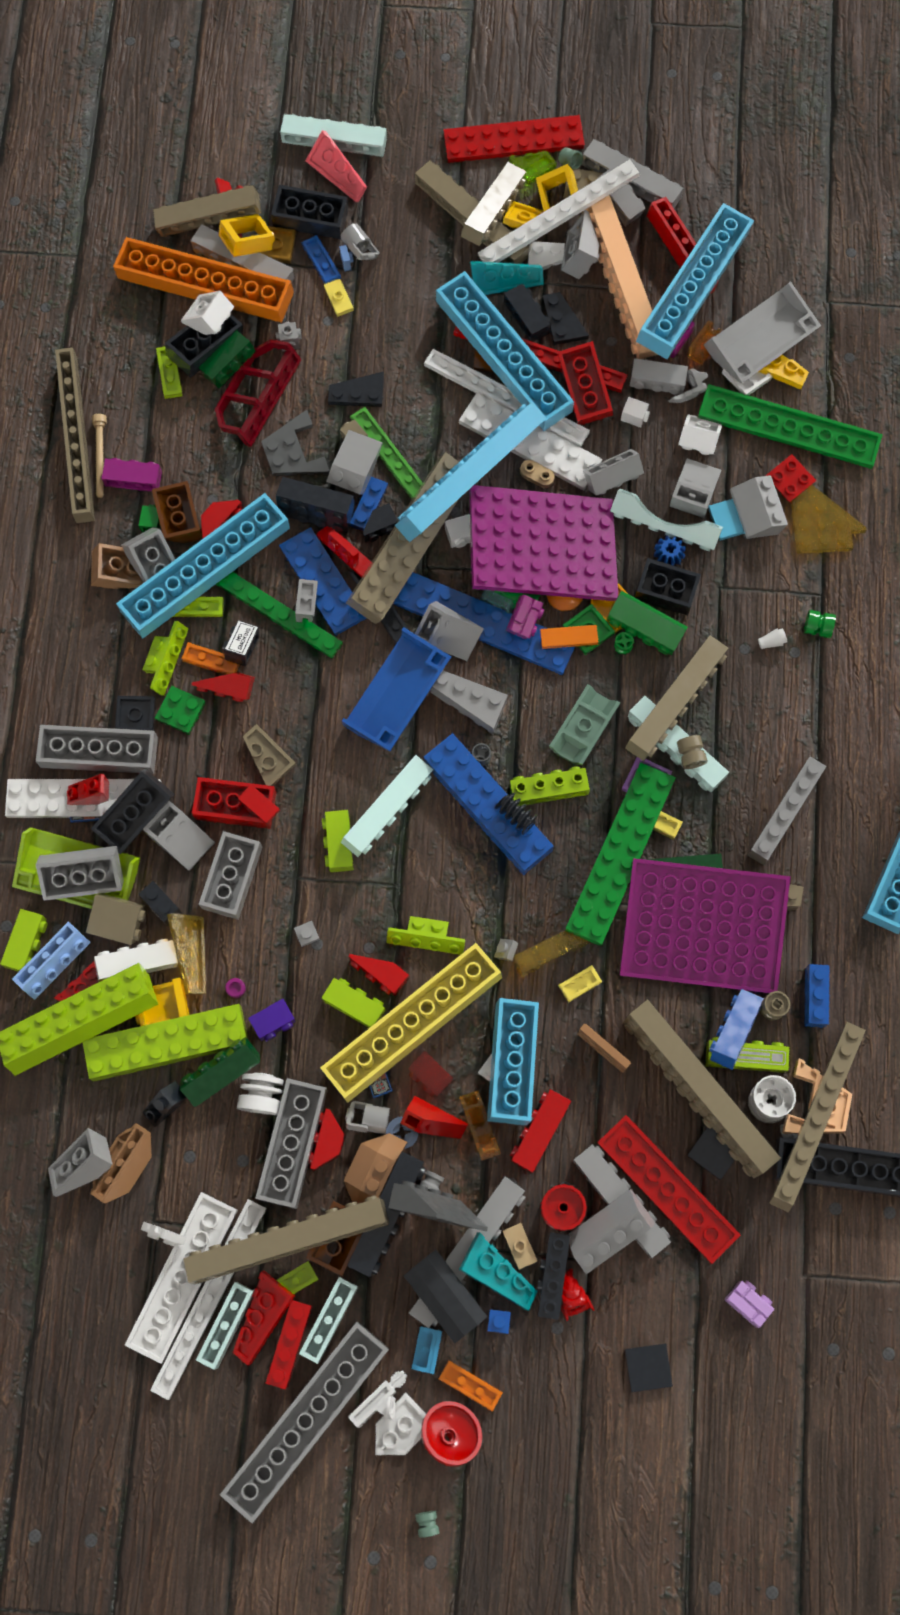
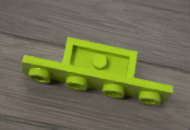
M174 621L169 637H154L142 669L146 673L155 674L150 688L162 696L166 693L188 632V628L179 621Z
M410 916L408 930L388 928L386 942L388 944L459 955L464 953L465 939L447 937L449 922Z

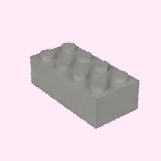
M223 831L199 902L201 909L239 920L262 850V845L259 841Z
M117 846L41 855L36 863L43 901L121 891L124 883Z

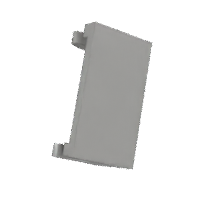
M299 579L295 611L296 622H302L303 618H307L309 622L313 621L318 581Z

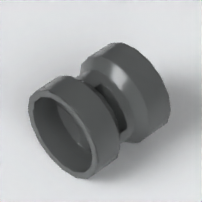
M479 743L473 747L472 755L482 766H486L490 762L491 750L487 744Z

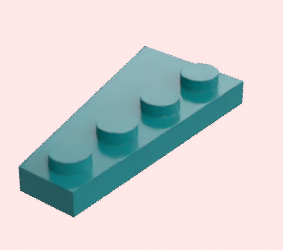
M470 261L472 280L484 295L506 292L522 283L525 288L544 285L543 268L541 265Z
M477 1232L459 1270L521 1308L529 1310L538 1291L512 1267L507 1259H504L497 1252L498 1250L480 1232Z

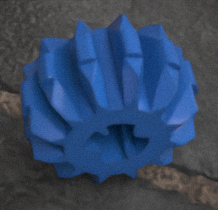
M667 535L665 540L660 539L659 544L655 545L654 557H658L657 561L674 566L675 563L679 565L681 559L685 557L683 552H685L686 548L681 546L682 540L676 541V536L670 539Z

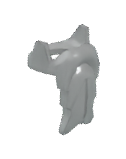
M693 368L688 370L687 379L692 389L671 398L669 403L685 402L705 392L707 385L702 382L708 377L707 372H699Z

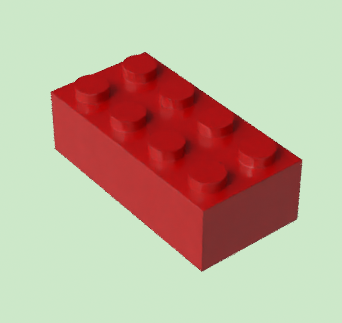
M593 341L559 351L558 358L569 396L574 401L573 410L577 424L584 425L613 416V409Z
M198 777L192 815L195 820L271 829L272 820L266 824L242 804L238 798L252 785L275 804V787Z

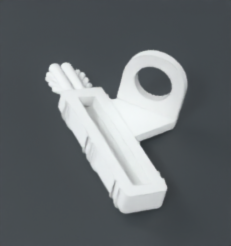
M399 1371L395 1372L391 1376L389 1383L387 1381L382 1383L351 1413L349 1419L356 1427L360 1428L376 1411L388 1419L394 1420L396 1400L393 1397L396 1393L394 1389L401 1388L403 1386L402 1383H405L407 1375L404 1374V1371L400 1373Z

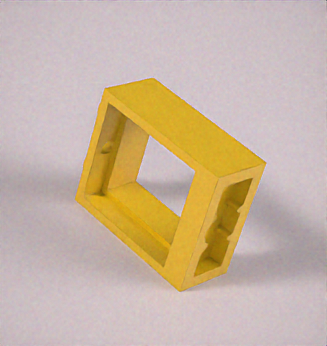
M568 164L536 178L544 212L551 208L548 202L547 190L568 182L571 195L578 191L574 172Z
M259 214L220 220L219 237L233 257L272 250L275 240L274 234ZM256 231L258 234L256 236H250L245 238H239V236L237 235L240 233Z

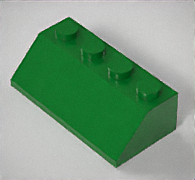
M622 590L607 617L609 624L613 627L619 628L620 626L633 637L637 636L642 639L644 644L648 646L653 645L662 654H669L671 656L688 628Z

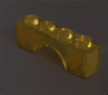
M563 931L515 955L513 961L521 976L524 977L540 969L551 960L568 952L576 951L591 942L570 932Z

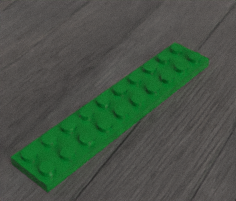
M710 384L707 386L698 415L700 419L718 423L725 427L870 469L874 466L883 435Z
M640 762L565 931L602 946L631 880L633 858H641L676 777Z

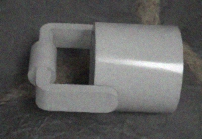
M351 224L342 232L341 240L359 260H373L377 258L379 251L358 224Z
M353 1101L346 1112V1128L359 1132L386 1134L390 1108ZM354 1108L364 1110L362 1125L351 1123L355 1113Z

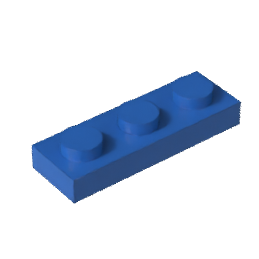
M371 477L351 519V527L364 531L372 510L379 507L388 488L387 482Z

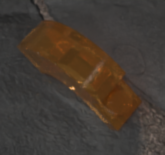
M478 1090L460 1096V1102L481 1160L501 1154L490 1123L487 1121V1114Z

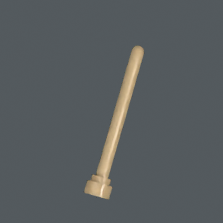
M104 414L92 415V424L96 428V496L102 498L104 496V483L101 479L103 472V428L107 424V416Z

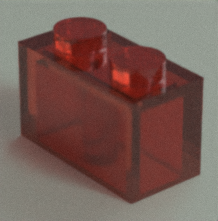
M426 1051L408 1068L411 1072L409 1076L416 1083L420 1081L425 1086L423 1090L430 1097L435 1095L438 1098L454 1081V1078Z

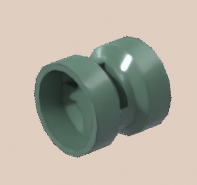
M566 147L559 154V162L561 165L568 164L570 168L578 169L583 162V155L580 151Z
M435 1510L415 1515L416 1522L419 1523V1538L434 1536L440 1533L439 1526L436 1525L435 1521L437 1518Z

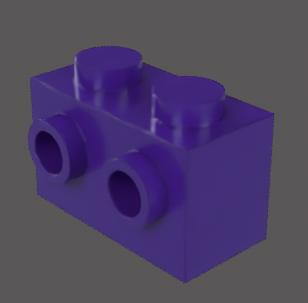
M284 999L248 1018L259 1039L266 1042L275 1038V1033L291 1029L294 1026L293 1023L296 1022Z

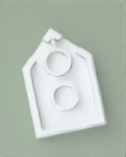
M407 1393L395 1403L394 1420L383 1416L376 1423L375 1455H406L422 1438L421 1426L426 1413Z

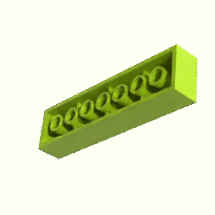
M137 963L0 1031V1052L4 1066L16 1076L158 1005L149 974L140 963Z
M235 1004L92 1037L83 1042L89 1079L98 1081L207 1056L222 1050L226 1051L234 1041L242 1040L244 1037L248 1039L242 1007L240 1004Z

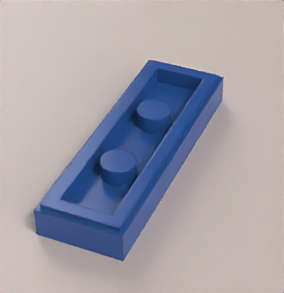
M316 235L303 241L302 247L323 283L327 284L338 279L341 280L339 271L319 237Z

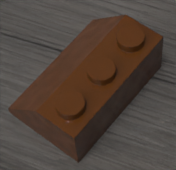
M188 481L152 489L162 533L166 541L189 543L203 539Z
M333 1201L329 1209L337 1208L340 1210L344 1209L345 1206ZM363 1233L309 1250L306 1258L343 1276Z

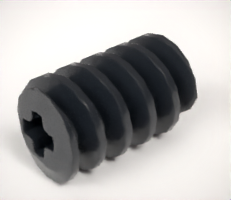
M515 793L506 795L496 804L495 809L500 808V814L506 813L505 819H511V825L517 824L516 830H522L521 835H524L535 824L537 815L531 817V809L524 811L526 804L519 806L521 799L519 798L514 801Z

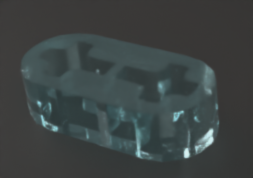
M484 590L480 597L481 601L491 604L500 610H505L508 614L511 613L515 606L510 599L489 590Z

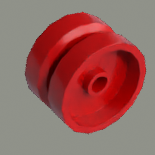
M566 1184L557 1185L548 1190L541 1201L540 1207L542 1218L546 1224L559 1231L571 1230L578 1226L584 1219L587 1209L582 1193L575 1187ZM566 1204L567 1211H561L560 1205Z

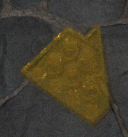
M813 485L809 486L791 501L797 554L852 551V534L865 533L867 531L863 524Z

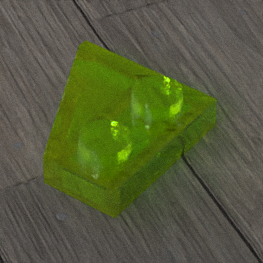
M547 151L536 154L527 153L524 157L515 158V155L509 157L511 164L526 171L524 179H526L528 185L534 182L537 177L557 167V163Z

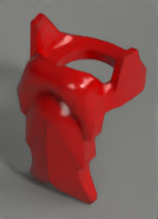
M573 1269L566 1271L563 1285L561 1311L566 1321H568V1316L579 1314L588 1308L595 1311L590 1298L585 1294V1290L582 1286H579L577 1279L573 1277Z

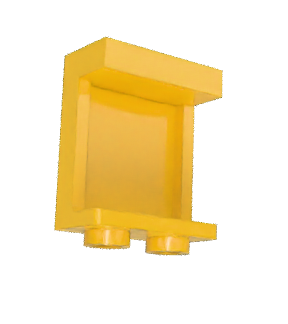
M181 978L172 979L173 982L153 986L158 1005L136 1015L137 1025L144 1026L190 1015Z

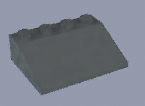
M403 1181V1184L394 1183L388 1207L390 1209L486 1232L488 1229L462 1201L453 1199V1194L445 1192L441 1194V1191L431 1188L428 1191V1187L416 1185L415 1188V1183Z

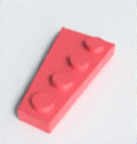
M322 130L305 161L352 200L359 202L367 186L327 132Z

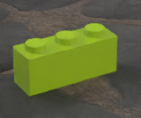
M348 810L325 812V818H322L323 830L326 829L327 837H323L324 848H328V855H325V865L329 867L330 872L354 870L352 852L341 843L343 837L350 831Z
M20 909L0 965L19 972L33 958L35 951L39 950L41 934L47 928V919L43 915Z
M333 978L322 996L323 1002L368 1028L381 1019L386 1011L385 1007H383V1002L376 998H373V1000L366 997V992L359 988H356V990L349 987L350 983L342 978L339 980Z

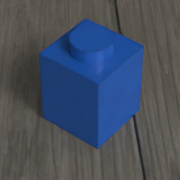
M490 1309L487 1331L508 1334L511 1312Z

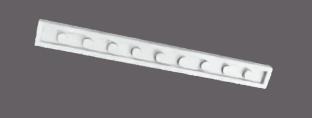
M629 159L478 252L479 258L482 262H501L640 176L639 171Z
M435 349L431 351L424 362L425 367L475 393L478 392L513 412L522 406L506 386ZM565 417L547 429L579 447L582 446L590 431Z
M248 1199L225 1245H228V1241L240 1238L241 1241L247 1239V1235L255 1233L267 1208ZM234 1273L205 1282L150 1391L170 1400Z

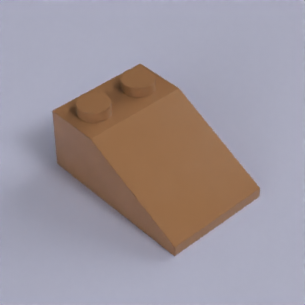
M98 543L93 549L91 586L109 589L138 588L143 584L122 547Z

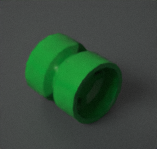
M809 610L805 621L804 633L810 635L819 633L820 637L831 638L836 615L829 613L821 615L819 611Z

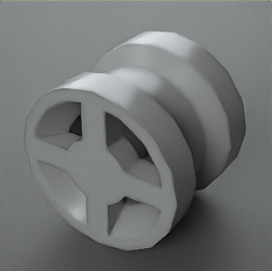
M426 1170V1177L421 1181L420 1185L428 1187V1190L429 1188L439 1190V1185L443 1183L445 1178Z

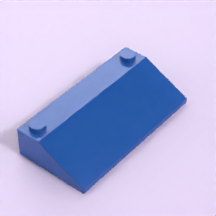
M404 627L401 630V638L347 720L345 718L342 720L344 727L388 751H391L451 659L450 655Z

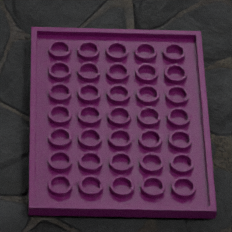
M473 485L469 489L472 589L607 601L617 600L618 581L614 514L610 511L613 499Z
M633 858L620 976L743 989L764 993L778 991L791 876Z

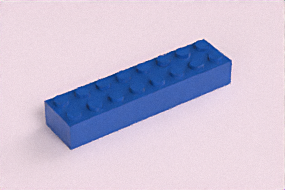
M453 733L423 757L424 762L433 769L432 773L523 876L553 851L554 846L535 824L526 834L521 835L522 830H516L517 824L511 825V819H505L506 813L500 814V808L495 809L496 804L508 794Z

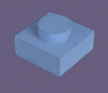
M346 245L340 246V256L344 271H349L353 262L352 252H348Z

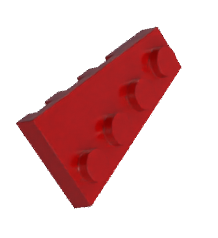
M261 1271L259 1275L258 1286L254 1290L251 1306L247 1310L244 1326L241 1327L233 1353L246 1365L253 1363L295 1297L294 1294L266 1271Z

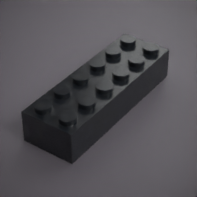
M401 1152L380 1196L384 1200L390 1225L364 1232L347 1265L348 1267L368 1277L378 1274L382 1265L379 1263L382 1255H387L391 1246L388 1241L391 1236L395 1237L400 1227L397 1222L400 1217L404 1218L406 1214L405 1212L388 1208L394 1183L403 1184V1181L416 1184L418 1179L422 1180L426 1172L423 1161Z

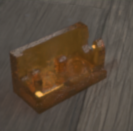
M708 320L689 346L687 357L700 365H703L710 355L704 344L712 337L721 333V328H718L717 331L712 328L713 322Z

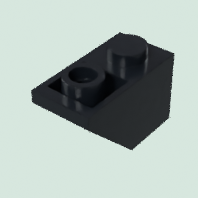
M390 503L372 510L363 531L365 543L368 541L374 542L385 534L390 535L398 520Z
M174 1081L161 1089L142 1113L156 1127L180 1107L186 1096L181 1092L177 1082Z

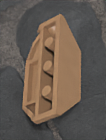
M137 1123L117 1136L109 1149L112 1160L110 1169L104 1172L98 1179L93 1180L91 1194L103 1203H108L129 1193L151 1159V1132Z
M388 1133L361 1143L344 1179L352 1202L360 1204L371 1196L380 1198L401 1152L404 1151L408 1143L407 1141Z

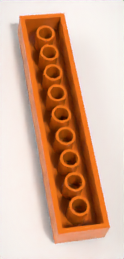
M128 237L125 238L113 266L118 279L195 300L201 294L221 291L234 306L232 310L281 323L294 294L290 280Z

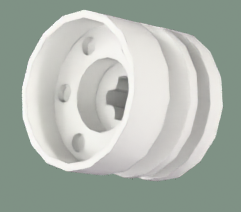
M264 1073L243 1074L242 1080L250 1082V1084H241L240 1087L249 1091V1093L239 1095L237 1109L253 1113L277 1115L280 1101L272 1098V1095L282 1094V1090L274 1088V1086H283L284 1080Z
M775 1075L762 1078L751 1090L748 1097V1106L751 1113L764 1123L781 1121L793 1109L796 1102V1093L792 1084L787 1079ZM768 1099H769V1100H770V1099H773V1100H774L773 1103H769V1104H768L766 1101H767Z

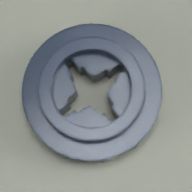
M403 1117L393 1119L387 1126L386 1134L390 1133L393 1135L399 1132L400 1122ZM402 1125L404 1131H411L404 1138L408 1142L405 1147L407 1149L416 1142L418 1133Z

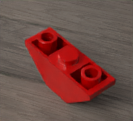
M241 501L213 502L201 515L202 538L204 539L243 510Z
M99 774L69 785L66 793L67 805H98L109 801V781L106 776Z
M326 1109L325 1113L321 1112L319 1118L321 1129L320 1133L316 1132L313 1144L316 1145L315 1152H311L308 1164H311L312 1170H318L341 1155L345 1134L330 1109Z

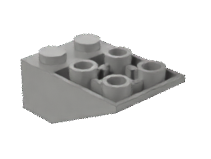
M687 459L669 507L704 518L721 470Z
M435 601L429 604L415 634L443 652L468 661L484 628Z
M170 801L143 829L148 837L188 871L194 867L215 843Z

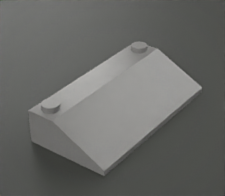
M789 282L777 293L721 333L712 337L704 344V347L714 361L742 384L821 325L794 285Z

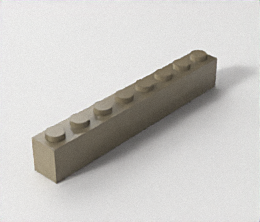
M428 161L415 173V184L464 226L469 216L479 204L478 200L475 197H471L464 187L456 184L450 175H446L437 164ZM498 219L494 231L490 230L489 238L482 243L488 247L513 230L505 227L503 222ZM529 246L523 247L503 261L513 264L523 263L529 256Z
M710 635L631 737L625 749L642 761H645L648 756L652 757L658 749L655 747L658 742L662 744L668 736L666 734L667 730L670 729L672 731L678 723L677 717H683L687 711L686 705L688 703L692 704L698 696L696 692L698 690L702 691L707 685L706 679L708 676L710 678L714 676L718 670L716 668L717 664H723L727 658L725 653L728 647Z

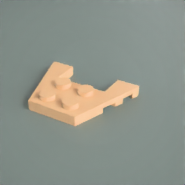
M798 1059L793 1077L813 1084L809 1109L822 1075L817 1069H812L806 1065L804 1060ZM843 1087L823 1134H843L846 1132L852 1094ZM787 1114L782 1133L798 1134L804 1119Z

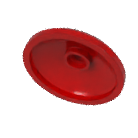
M452 1401L441 1402L433 1406L423 1419L421 1426L422 1441L428 1453L435 1460L448 1466H461L471 1461L477 1455L482 1443V1430L478 1419L466 1406ZM445 1435L449 1437V1441L445 1440Z

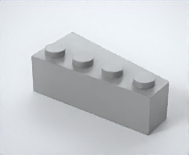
M442 671L430 690L432 694L459 710L461 714L472 719L477 725L484 727L492 735H494L508 697L507 694L446 671Z

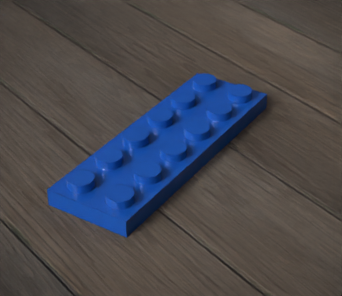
M311 527L279 545L299 579L318 581L316 606L335 636L366 619V617L346 604L352 591Z

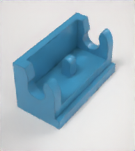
M420 1326L412 1369L434 1374L442 1331Z

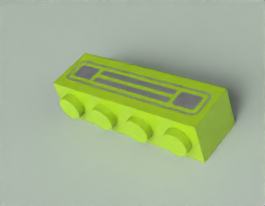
M713 1037L712 1040L707 1042L706 1067L727 1068L710 1061L712 1052H709L713 1040L717 1041L719 1037ZM752 1041V1044L745 1043L733 1069L786 1073L789 1071V1047L779 1042H773L772 1045H764L763 1041Z

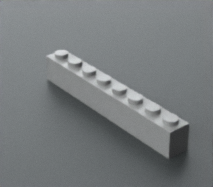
M506 1176L477 1215L488 1227L487 1232L468 1228L445 1261L463 1285L466 1283L463 1280L466 1274L460 1271L459 1268L476 1233L480 1232L488 1242L491 1239L495 1241L502 1232L499 1229L503 1222L507 1224L513 1216L511 1212L515 1205L519 1207L525 1199V1196L522 1195L525 1190ZM419 1298L409 1314L429 1328L431 1325L435 1327L438 1321L421 1298Z

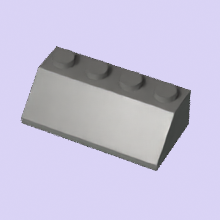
M630 1189L568 1234L570 1236L569 1245L574 1258L583 1271L588 1274L652 1228L655 1221Z

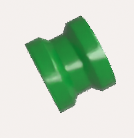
M627 632L619 633L615 638V650L620 654H628L633 648V636Z

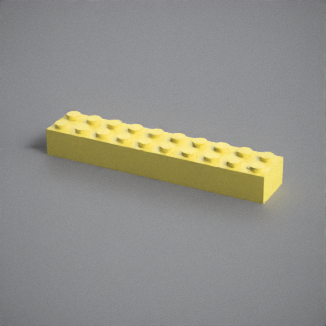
M475 943L320 1067L346 1102H350L502 979L501 971Z

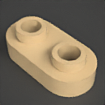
M526 460L521 464L520 473L526 480L542 488H549L553 485L554 473L550 469L533 460Z

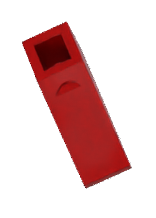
M236 672L192 682V685L197 687L196 690L208 692V690L215 691L214 695L220 697L229 695L233 696L232 700L243 702L250 699L255 677Z
M353 954L348 956L351 961L349 964L357 971L362 969L366 973L364 976L372 983L378 982L381 985L380 989L387 995L391 993L395 996L409 979V974L393 962Z
M414 1096L400 1124L417 1133L457 1139L462 1138L468 1123L417 1096Z

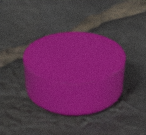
M233 978L226 983L225 990L231 998L237 999L244 995L246 986L241 979Z

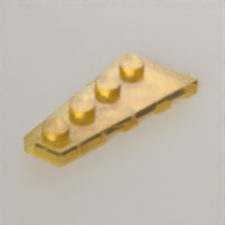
M168 914V922L185 994L204 995L206 994L204 917Z

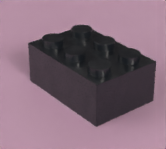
M647 558L635 598L642 602L688 616L701 574Z

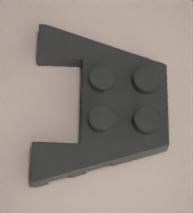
M307 410L261 441L273 476L314 475V473L328 475L330 473L325 457L306 462L296 433L313 427Z

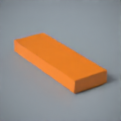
M597 625L540 629L542 649L598 645Z
M189 642L181 658L183 662L224 675L236 673L239 668V664L225 660L223 653Z
M448 1360L438 1378L492 1412L503 1393Z

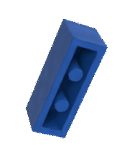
M809 964L805 968L804 1027L825 1028L829 1025V965Z

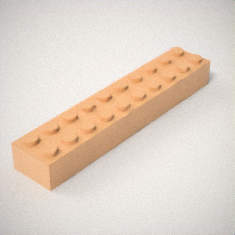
M610 195L585 210L589 212L599 243L598 253L600 255L598 261L600 264H603V274L605 279L608 278L610 293L614 294V304L616 309L619 308L620 321L622 324H625L626 337L632 343L631 351L633 354H636L637 359H644L658 355L636 342L640 329L652 313V308Z

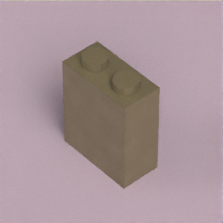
M103 893L96 894L86 933L132 945L141 936L139 927L146 916V911H144L145 905Z

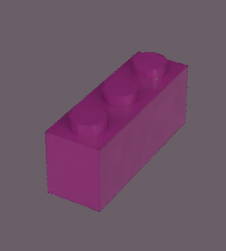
M118 458L105 459L101 479L106 487L152 492V489L160 487L162 471L160 465L155 462L142 463L136 460L124 461Z

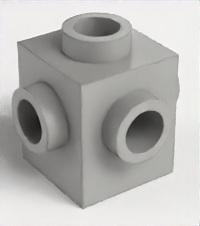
M284 322L279 324V332H275L277 341L289 342L294 349H300L299 340L302 339L300 328H296V323Z

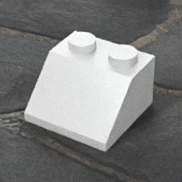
M221 291L201 294L194 301L181 322L204 335L216 334L221 330L222 323L230 317V312L234 306Z
M688 414L678 445L686 450H698L704 455L714 454L722 425Z

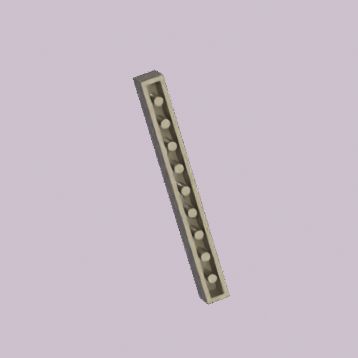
M73 347L57 349L55 353L72 515L76 523L95 521L78 358Z
M849 1022L843 1027L769 1204L786 1212H789L793 1207L866 1030Z
M371 1196L360 1204H357V1202L348 1203L344 1209H329L325 1211L326 1214L318 1216V1214L307 1216L306 1220L302 1222L298 1220L286 1223V1227H271L267 1229L266 1233H252L247 1235V1239L241 1241L240 1238L228 1241V1245L221 1246L218 1244L210 1246L209 1250L201 1252V1250L191 1252L189 1257L183 1258L188 1283L196 1285L390 1225L384 1200L377 1198V1196Z

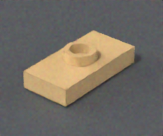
M521 1223L502 1231L518 1269L537 1262Z

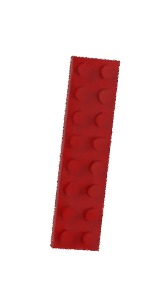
M580 115L444 129L448 163L558 152L566 147L577 150L584 149L585 145Z
M627 1115L597 1142L606 1154L711 1264L741 1236Z

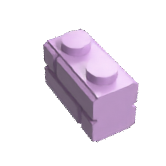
M746 1280L745 1283L739 1281L724 1300L754 1327L760 1328L774 1311V1308L771 1306L772 1301L763 1294L760 1297L755 1292L756 1287Z

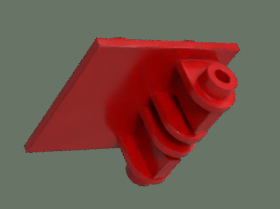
M792 454L765 475H771L775 488L789 503L816 482V479Z

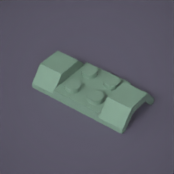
M587 684L549 747L561 758L574 765L582 766L610 722L620 702L605 698Z

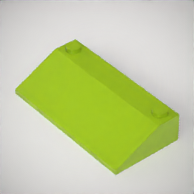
M30 827L22 832L12 887L42 895L36 869L39 856L104 847ZM121 853L119 854L124 879L122 890L103 894L129 900L137 876L140 857ZM96 894L60 898L57 900L92 909Z

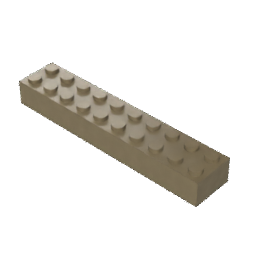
M445 452L437 460L406 510L457 465L459 461ZM457 501L411 542L395 526L346 601V604L374 624L379 623L388 612Z
M648 999L628 1015L624 1020V1027L631 1035L634 1034L638 1039V1045L643 1050H647L651 1055L650 1059L652 1062L664 1070V1076L670 1082H674L677 1086V1092L682 1097H686L690 1102L689 1105L696 1113L699 1112L703 1117V1123L709 1129L713 1128L717 1134L715 1136L717 1140L723 1145L726 1143L731 1149L729 1151L731 1157L736 1161L739 1160L743 1165V1171L749 1177L756 1178L762 1175L781 1159Z

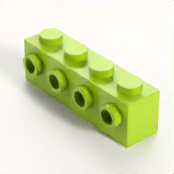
M572 767L569 771L563 772L562 770H554L550 774L545 775L543 773H536L532 777L527 778L517 776L510 780L509 784L511 794L515 793L513 800L521 799L519 806L588 795L590 791L586 768L580 769V767Z

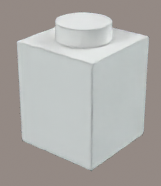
M628 397L622 411L621 421L641 428L643 421L647 422L649 418V404Z

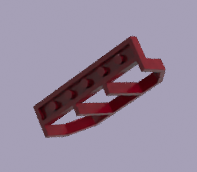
M270 339L255 348L256 352L236 372L215 408L221 430L225 433L237 435L246 446L252 447L302 360L289 342ZM274 348L286 350L274 372L250 368L254 359ZM245 375L269 379L258 399L235 394ZM230 401L254 405L241 429L225 425L223 412Z

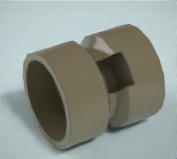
M700 735L688 736L677 741L678 751L680 754H683L681 761L684 769L697 768L708 762L706 753L701 750L703 743Z
M781 991L771 992L763 999L760 1011L766 1019L778 1020L789 1011L790 1000Z

